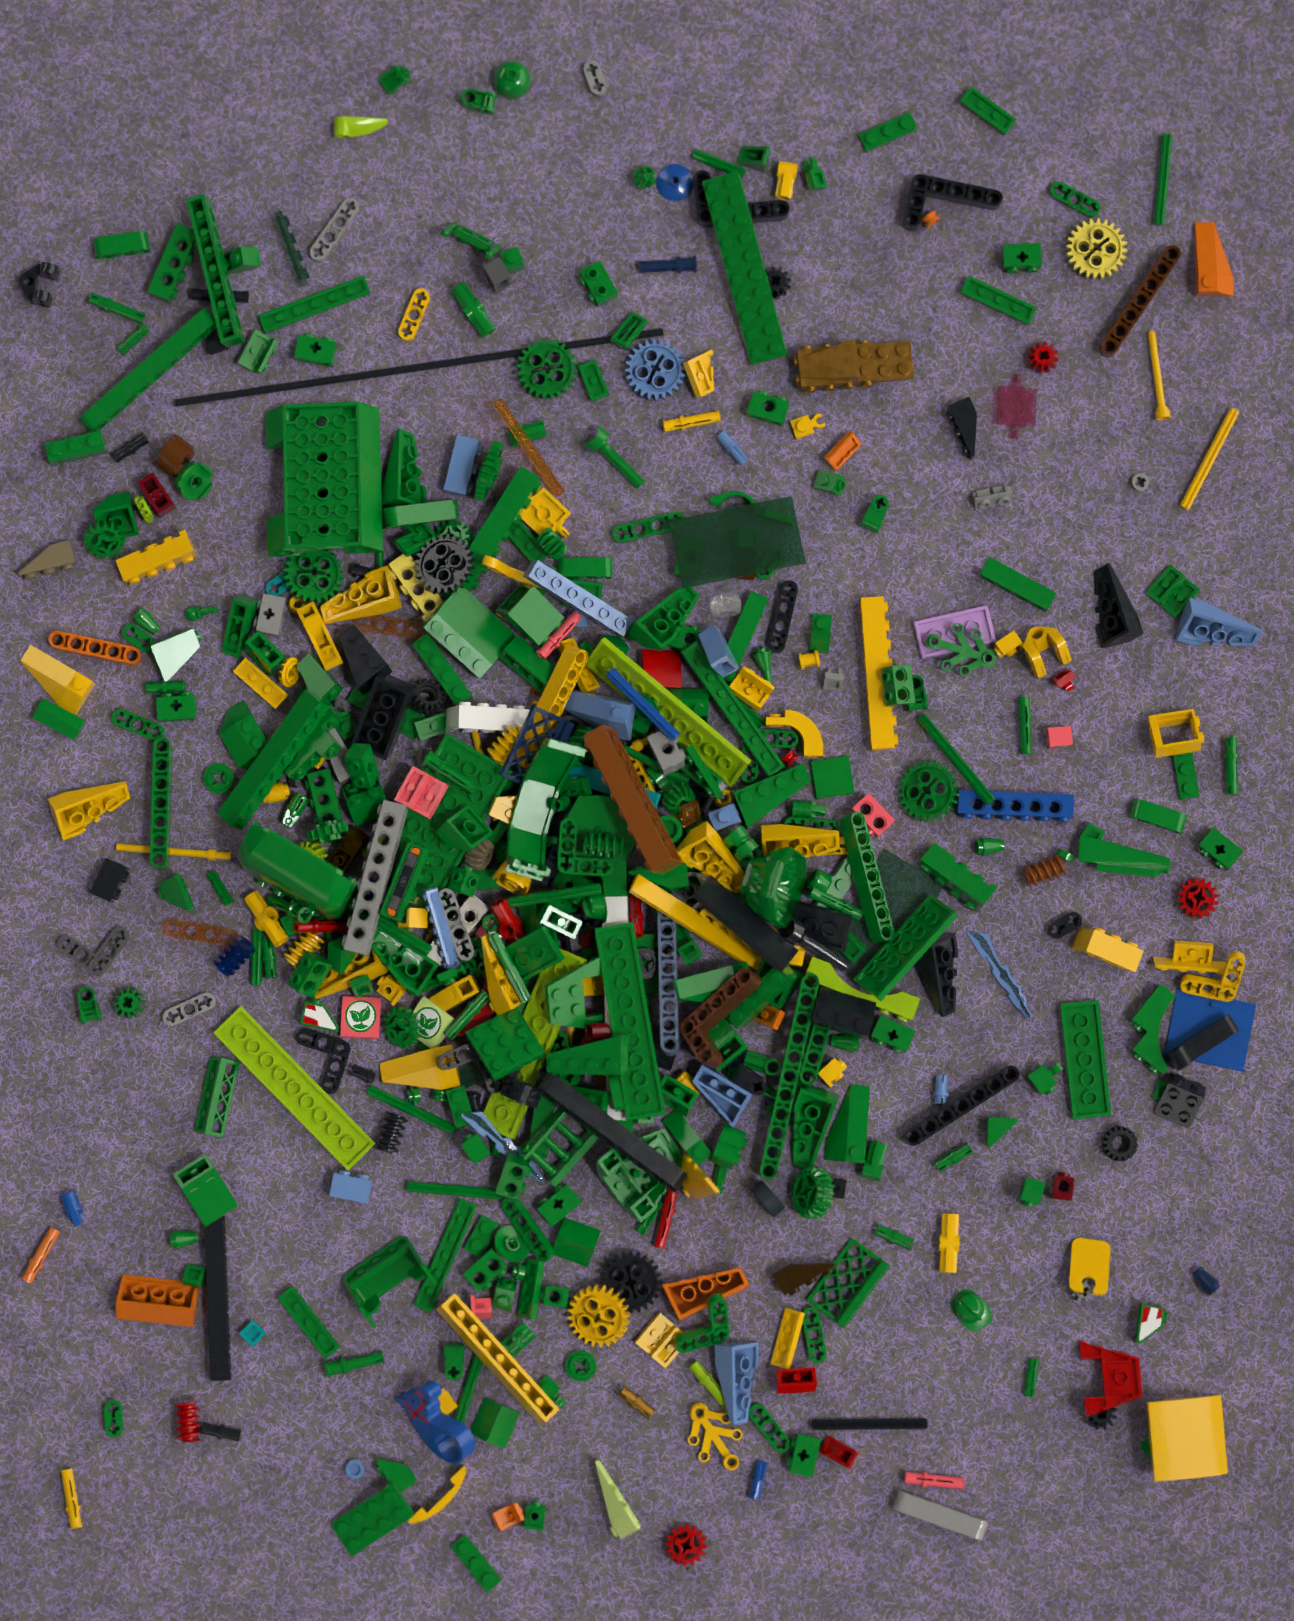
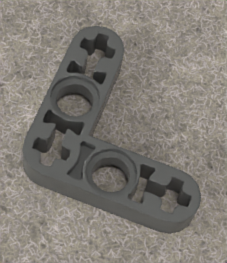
M123 927L115 928L96 954L67 935L62 936L58 940V948L90 973L100 976L106 972L126 945L130 934ZM124 931L125 939H119L117 942L120 945L119 948L115 944L110 943L111 939L113 941L117 939V932L121 933ZM70 939L71 941L69 944L74 948L76 947V944L79 945V947L74 950L73 955H70V953L72 952L71 949L67 947L63 949V940L68 941ZM107 946L114 948V954L110 957L104 954V949ZM81 950H85L88 954L87 959L84 961H79L77 958V953ZM99 955H101L104 959L109 960L107 964L105 961L102 962L101 971L97 970L96 972H94L95 967L93 966V964H98L101 961V959L98 958Z

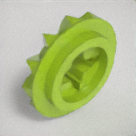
M137 494L134 496V502L145 521L150 523L153 521L152 517L154 515L143 496L140 497Z

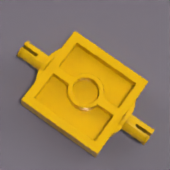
M543 487L530 498L532 502L527 510L523 509L521 512V519L538 535L543 530L551 528L555 533L558 532L566 539L570 533L563 527V523L571 515V512Z

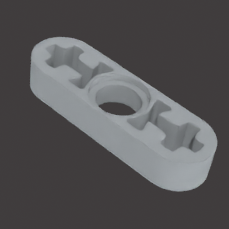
M211 993L198 995L166 1010L163 1014V1021L168 1026L181 1024L213 1009L216 1005V998ZM205 996L212 998L211 1006L202 1005L200 1006L202 1010L199 1011L195 1001L198 1000V1003L204 1001ZM187 1004H193L195 1007V1012L192 1015H187L184 1012ZM178 1008H180L182 1015L185 1017L184 1019H181V1016L176 1017L174 1023L167 1021L170 1012L172 1014L179 1013Z

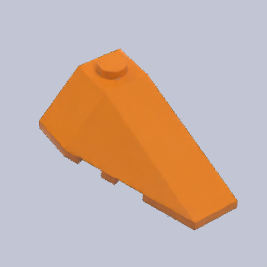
M1195 222L1196 297H1233V275L1214 222Z

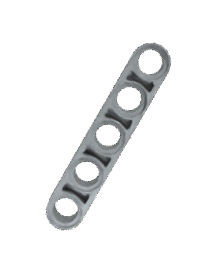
M898 1490L892 1507L896 1511L983 1541L989 1523L988 1521L926 1499L924 1500L921 1497L905 1493L901 1490Z

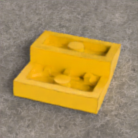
M658 1312L634 1342L666 1369L679 1353L674 1346L673 1340L683 1332Z

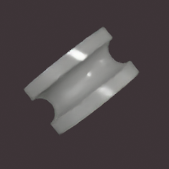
M1144 474L1135 475L1131 481L1132 488L1137 492L1144 491L1149 485V479ZM1137 478L1145 481L1143 483L1144 487L1136 486Z

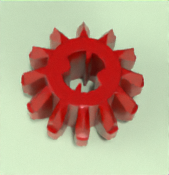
M1044 341L1042 346L1039 342H1036V348L1031 346L1029 350L1032 353L1027 354V357L1031 359L1028 361V365L1034 364L1033 371L1037 367L1040 368L1039 374L1043 373L1044 368L1047 373H1050V367L1055 369L1057 365L1054 362L1059 361V357L1055 356L1058 354V350L1052 351L1053 344L1047 347V341ZM1044 354L1047 356L1046 359H1039Z

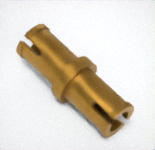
M626 1386L617 1395L630 1404V1408L638 1410L647 1419L656 1410L642 1400V1396H637Z

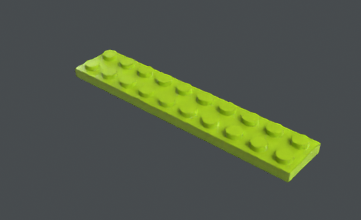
M604 637L599 642L585 665L627 701L630 700L606 677L607 672L612 668L640 694L651 695V699L653 701L657 700L656 705L660 707L658 712L680 733L677 737L678 743L685 749L693 744L704 764L723 778V782L729 787H732L751 760Z
M561 948L559 949L565 958L540 972L531 999L523 1014V1018L545 1051V1056L522 1067L517 1077L518 1080L535 1086L541 1068H544L546 1064L547 1054L550 1053L561 1025L548 1023L545 984L565 973H570L577 966L587 963V959ZM504 1076V1077L501 1078L503 1084H504V1081H505V1079H506V1076ZM500 1091L491 1094L484 1114L498 1133L515 1139L528 1106L511 1100L502 1095ZM481 1118L479 1124L491 1129V1127H489L488 1124Z
M242 1006L214 1032L224 1045L348 1171L376 1144Z

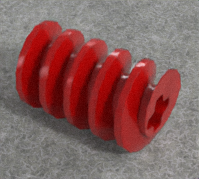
M199 1401L181 1402L175 1405V1408L180 1409L175 1415L181 1417V1419L175 1421V1423L181 1425V1427L176 1429L177 1432H181V1435L177 1436L176 1439L182 1442L201 1441L200 1438L195 1437L201 1434L199 1430L195 1429L200 1426V1423L194 1421L200 1418V1415L194 1414V1412L200 1410L199 1407L194 1406Z

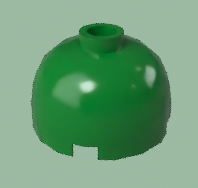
M517 61L502 63L496 69L493 77L496 92L509 100L523 97L531 85L530 74L527 68Z

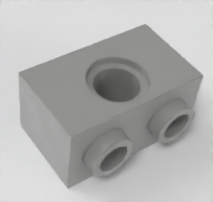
M662 731L647 737L648 744L664 776L685 767L684 760L686 756L683 749H678L676 745L678 739L671 741ZM666 748L673 750L669 754L663 753Z

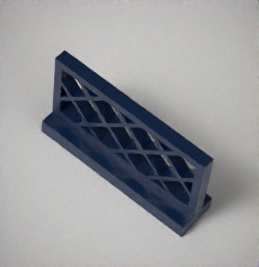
M532 705L499 775L521 784L522 774L526 772L527 768L521 770L519 762L527 759L530 765L531 757L537 753L541 746L539 739L547 736L550 739L566 743L575 724L561 716L559 717ZM536 711L540 712L543 720L534 723L533 717ZM554 719L558 720L555 728L550 730L548 722ZM544 724L546 732L538 735L536 727ZM532 729L534 737L526 741L525 734ZM536 741L538 749L529 753L527 745ZM524 747L526 755L517 758V750ZM515 764L517 772L511 775L507 774L509 767Z

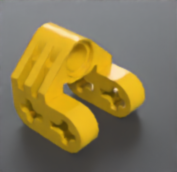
M1033 627L1029 630L1023 644L1026 658L1037 679L1047 675L1039 653L1048 649L1050 645L1053 646L1055 654L1063 666L1072 661L1068 646L1056 628Z

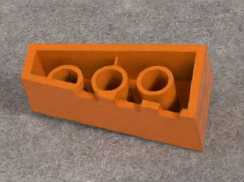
M737 1268L664 1284L663 1287L680 1322L708 1309L707 1300L711 1295L719 1293L726 1300L750 1288V1285L742 1269Z

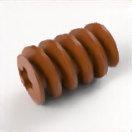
M1056 854L1052 857L1053 861L1050 857H1046L1045 863L1040 859L1038 860V865L1032 862L1031 868L1027 864L1024 865V876L1030 889L1032 882L1036 887L1038 886V880L1045 884L1046 877L1050 881H1053V875L1059 879L1060 872L1067 876L1063 862Z

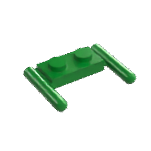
M452 222L441 231L443 237L454 232V236L458 237L459 241L466 244L470 243L481 252L486 251L485 257L487 259L492 258L502 249L500 244L495 245V241L463 225L458 226L457 222Z

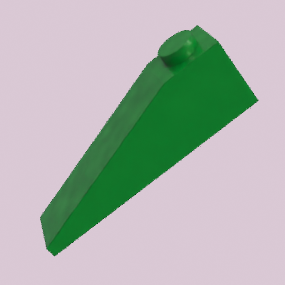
M377 924L371 949L401 986L419 996L439 970V963Z

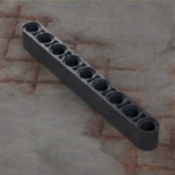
M548 1073L538 1086L537 1091L667 1189L677 1192L687 1177V1174L554 1074Z
M222 1216L208 1226H204L211 1382L231 1381L232 1376L230 1372L231 1353H229L230 1333H228L230 1326L229 1314H227L229 1312V1302L227 1294L228 1278L226 1275L227 1255H225L226 1236H224L226 1229L225 1216Z

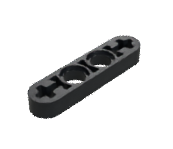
M790 580L785 581L781 586L768 642L769 650L775 654L781 653L785 648L798 592L797 584ZM788 585H792V589H795L794 592L790 593L789 597L793 598V601L781 599V596L786 597L787 591L784 590V587H788ZM782 603L790 605L791 609L788 613L780 611ZM779 621H783L786 624V629L782 632L778 631L775 627ZM773 633L785 635V638L780 637L779 644H782V647H778V650H775L774 646L771 645L772 642L775 643L777 637L773 636Z

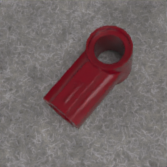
M588 1023L585 1029V1036L579 1043V1046L609 1039V1024Z

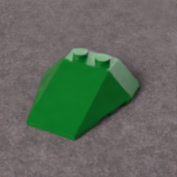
M664 1128L639 1137L681 1168L683 1154ZM614 1148L609 1149L596 1160L600 1179L621 1208L639 1223L656 1210L659 1200L667 1191L665 1186Z

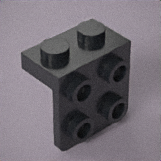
M1170 1072L1166 1088L1154 1113L1157 1116L1188 1128L1191 1126L1204 1100L1206 1087L1199 1082L1187 1080L1180 1074Z

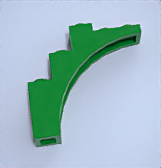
M310 653L296 667L302 675L308 691L317 694L330 708L315 727L313 733L307 738L295 760L285 770L286 775L295 781L305 777L307 771L317 765L322 757L330 760L342 748L329 731L337 727L342 719V716L330 702L339 696L343 688L331 673L325 670L321 661Z

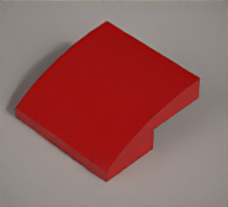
M641 650V668L665 688H682L679 651Z

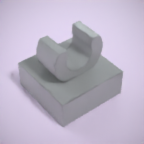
M829 668L828 672H825L823 690L842 692L845 674H842V670H839L838 673H832V669Z

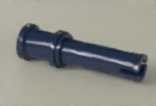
M696 255L693 258L677 256L671 260L640 261V273L676 271L678 274L682 271H694V273H697Z

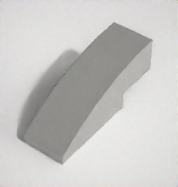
M334 728L329 732L342 748L330 760L334 772L342 785L351 780L344 758L348 750Z

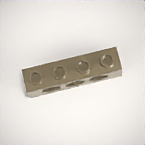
M475 895L474 897L466 896L459 904L469 937L475 932V925L479 920L482 922L483 918L489 914L487 912L489 907ZM453 911V913L448 917V919L450 921H456L458 919V913L456 911ZM467 911H471L473 914V918L469 922L464 918ZM461 929V933L455 938L458 940L462 939L465 936V932ZM434 935L428 942L432 949L426 956L439 963V967H442L444 961L440 957L439 951L441 950L436 944L437 937ZM464 942L456 943L457 947L463 946Z

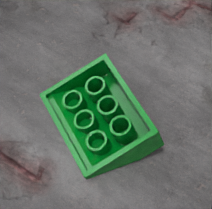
M459 586L457 587V593L452 591L421 625L479 679L494 664L504 648L516 635L467 589H462Z

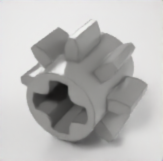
M1087 1279L1082 1283L1084 1288H1087L1084 1296L1075 1292L1071 1294V1296L1076 1295L1078 1297L1077 1302H1080L1081 1298L1088 1302L1087 1297L1089 1295L1094 1296L1090 1290L1094 1285L1088 1286Z

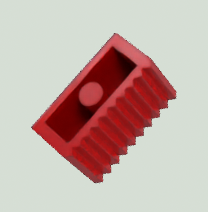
M816 1368L778 1369L775 1375L776 1394L815 1392L817 1387Z

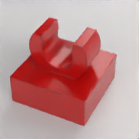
M1066 668L1051 678V681L1055 686L1063 687L1065 691L1069 692L1075 688L1071 680L1076 677L1072 671Z

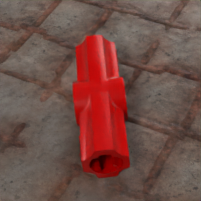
M498 899L490 905L500 925L499 932L502 937L507 939L509 945L525 936L521 929L522 922L520 918L513 914L506 899Z

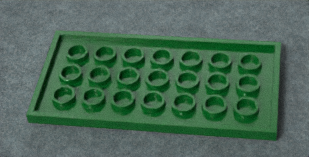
M446 733L434 755L441 760H446L448 766L478 784V786L471 795L443 775H436L434 770L428 766L426 767L425 773L444 782L449 787L431 819L408 808L390 879L393 880L407 842L430 850V855H432L429 866L425 865L423 873H425L422 884L418 883L416 888L418 895L422 898L423 890L436 887L438 893L445 889L451 879L454 868L458 867L467 852L448 847L435 832L446 820L468 804L485 821L494 798L500 796L509 781L508 778L499 775L503 767L501 764ZM508 769L507 774L511 775L513 771ZM385 836L381 845H386L389 842V837ZM376 856L375 863H382L384 856Z

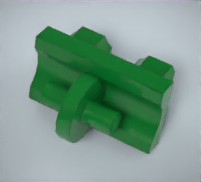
M523 1322L500 1344L514 1358L537 1336Z

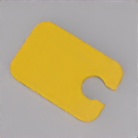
M1085 1238L1074 1239L1071 1246L1069 1288L1071 1291L1083 1294L1084 1286L1082 1281L1090 1278L1095 1282L1092 1295L1103 1296L1107 1293L1111 1250L1107 1242Z

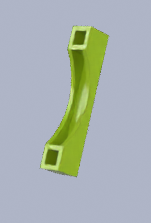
M813 956L806 973H814L818 976L820 986L876 1002V1008H879V1013L887 1016L892 1013L897 1015V1020L905 1023L908 1020H913L920 998L905 992L886 995L880 1001L873 995L860 992L849 986L838 976L830 963ZM808 976L805 979L807 980V985L814 986L816 984V979L813 976Z

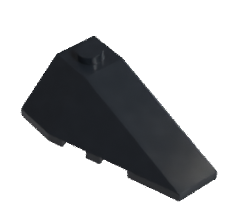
M1107 563L1095 570L1094 590L1095 595L1099 598V606L1095 607V613H1099V624H1096V633L1101 648L1127 643L1144 634L1139 617L1111 564Z
M955 933L942 934L917 961L940 1017L954 1013L956 1007V988L952 986L954 976H957V969H953L954 958H958Z

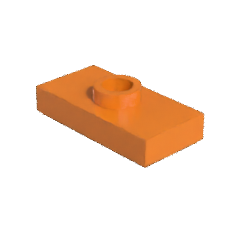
M848 431L826 454L824 459L834 471H837L862 444L853 432Z

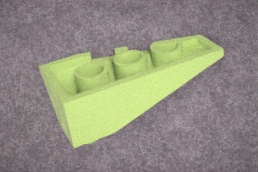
M597 1459L595 1464L610 1523L612 1524L609 1528L615 1537L619 1535L622 1539L640 1529L641 1524L600 1460Z

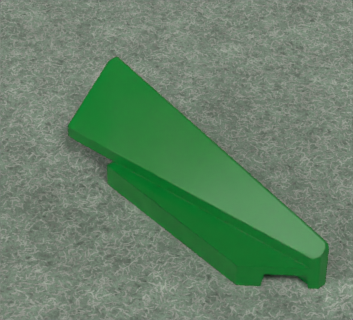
M1080 835L1077 852L1078 862L1095 863L1096 871L1157 877L1159 873L1169 874L1170 858Z

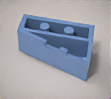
M702 1064L692 1082L733 1128L751 1098L752 1093L729 1080V1077L718 1072L716 1069Z

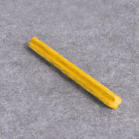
M1234 408L1229 409L1180 504V507L1183 509H1190L1239 414L1238 410Z

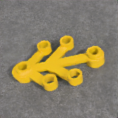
M695 1403L689 1411L690 1417L693 1420L691 1435L688 1437V1443L692 1446H696L699 1443L698 1433L702 1424L706 1431L702 1450L698 1455L701 1462L709 1461L711 1440H713L724 1457L723 1463L725 1468L735 1470L739 1466V1459L736 1455L730 1454L719 1435L731 1437L733 1440L738 1441L743 1436L740 1429L731 1430L712 1426L708 1419L720 1420L723 1424H729L730 1420L728 1422L722 1420L723 1415H728V1412L718 1413L709 1411L705 1404ZM697 1409H701L703 1411V1414L701 1416H697L695 1414V1411ZM735 1431L740 1432L741 1435L739 1438L733 1437V1433ZM692 1436L697 1437V1442L694 1444L690 1442ZM702 1453L708 1454V1458L706 1460L701 1459L700 1456ZM730 1458L735 1460V1464L732 1466L727 1463Z

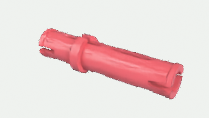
M572 611L560 627L551 636L548 635V640L536 651V654L545 660L554 649L560 646L559 643L575 625L582 620L581 615L576 611Z
M905 1472L904 1484L922 1485L923 1488L933 1486L963 1490L964 1477L932 1475L927 1472H923V1474ZM916 1478H918V1479H928V1480H932V1481L917 1480ZM936 1480H938V1481H948V1482H952V1483L937 1482Z

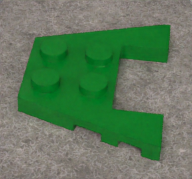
M593 957L589 962L577 966L570 973H565L545 984L548 1023L586 1029L588 1023H605V1016L602 1012L585 1015L582 981L584 978L601 975L600 958Z

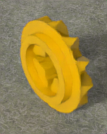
M289 657L284 660V664H281V670L279 671L281 685L289 688L297 682L300 676V672L296 667L299 663L297 658Z

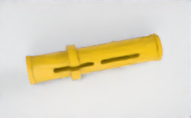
M719 410L686 417L681 415L679 418L663 420L662 422L664 432L679 429L684 431L690 427L721 422Z
M72 1468L62 1470L60 1473L67 1505L65 1511L68 1512L70 1529H75L83 1526L79 1511L81 1506L78 1505Z

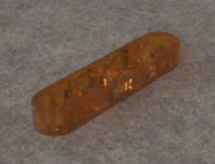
M379 615L365 617L368 622H372V618L375 619L374 629H371L372 626L369 624L361 627V624L358 623L363 618L355 619L356 627L363 632L415 640L428 633L426 631L421 636H418L417 632L412 631V635H408L410 624H413V629H419V626L423 624V622ZM384 620L388 623L386 630L381 631L377 628L379 621ZM399 623H404L407 626V630L404 633L396 631V626Z
M175 919L168 920L164 925L165 933L175 938L228 947L236 945L239 940L237 932L228 928ZM172 923H175L176 927L182 928V924H185L183 936L180 935L181 931L175 930L174 933H171L168 926H172ZM190 926L197 928V934L194 937L187 935V928ZM209 929H213L216 932V937L213 940L206 938V932ZM222 930V935L226 936L231 932L235 940L227 943L226 939L221 938V942H217L220 937L219 931Z

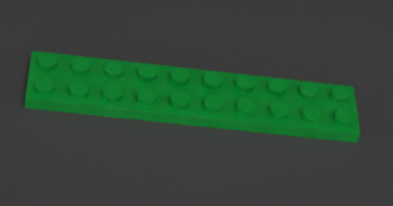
M735 171L702 181L751 365H756L787 356L788 351L740 172Z
M630 922L595 928L613 1038L628 1035V1074L619 1075L627 1121L664 1115L666 1112L634 924Z

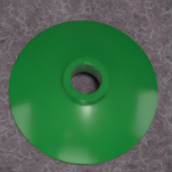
M507 1225L497 1231L494 1244L498 1254L503 1259L516 1263L521 1262L528 1256L530 1248L514 1226Z

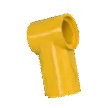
M779 161L775 198L791 200L793 184L797 174V163Z

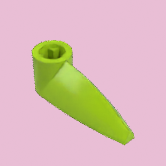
M334 117V138L347 139L370 134L386 126L388 119Z

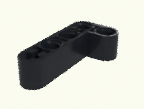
M1228 1014L1166 1055L1176 1071H1179L1194 1062L1193 1060L1237 1033L1239 1029Z

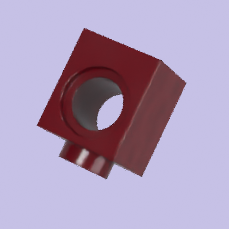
M1058 1172V1176H1053L1051 1199L1072 1201L1074 1177H1070V1173ZM1062 1180L1068 1185L1067 1190L1064 1192L1058 1189V1183Z

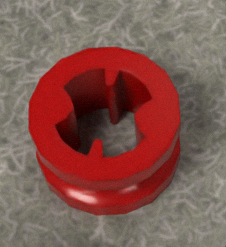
M792 749L781 761L785 762L788 768L799 755H795Z

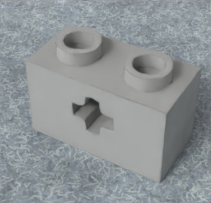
M263 594V597L259 598L257 609L260 610L259 617H255L254 620L256 632L259 630L264 635L280 637L287 605L285 597ZM272 611L274 617L272 616L270 617V620H268L265 614H269V612Z

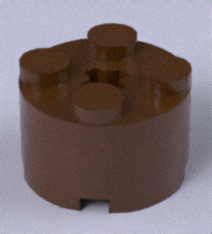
M176 433L173 435L175 439L172 440L170 438L158 454L160 457L159 461L155 460L153 463L171 478L177 477L184 467L183 464L186 461L189 463L195 456L194 446Z

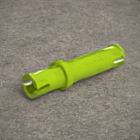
M698 1360L695 1361L688 1369L697 1377L699 1384L709 1391L727 1413L722 1388L712 1378L713 1375L708 1373Z

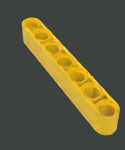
M573 645L565 647L537 707L559 717L561 716L587 662L588 654L585 650ZM536 711L533 717L534 723L543 720L540 712ZM554 719L548 722L550 730L555 728L558 720ZM544 724L536 727L538 735L546 732ZM532 729L526 732L529 739L534 737ZM545 737L542 738V739H539L540 745L542 744V742H543V740L545 739ZM536 741L527 745L529 753L538 749ZM524 747L519 748L517 751V758L526 755ZM525 759L519 762L520 767L524 769L529 767L528 760Z

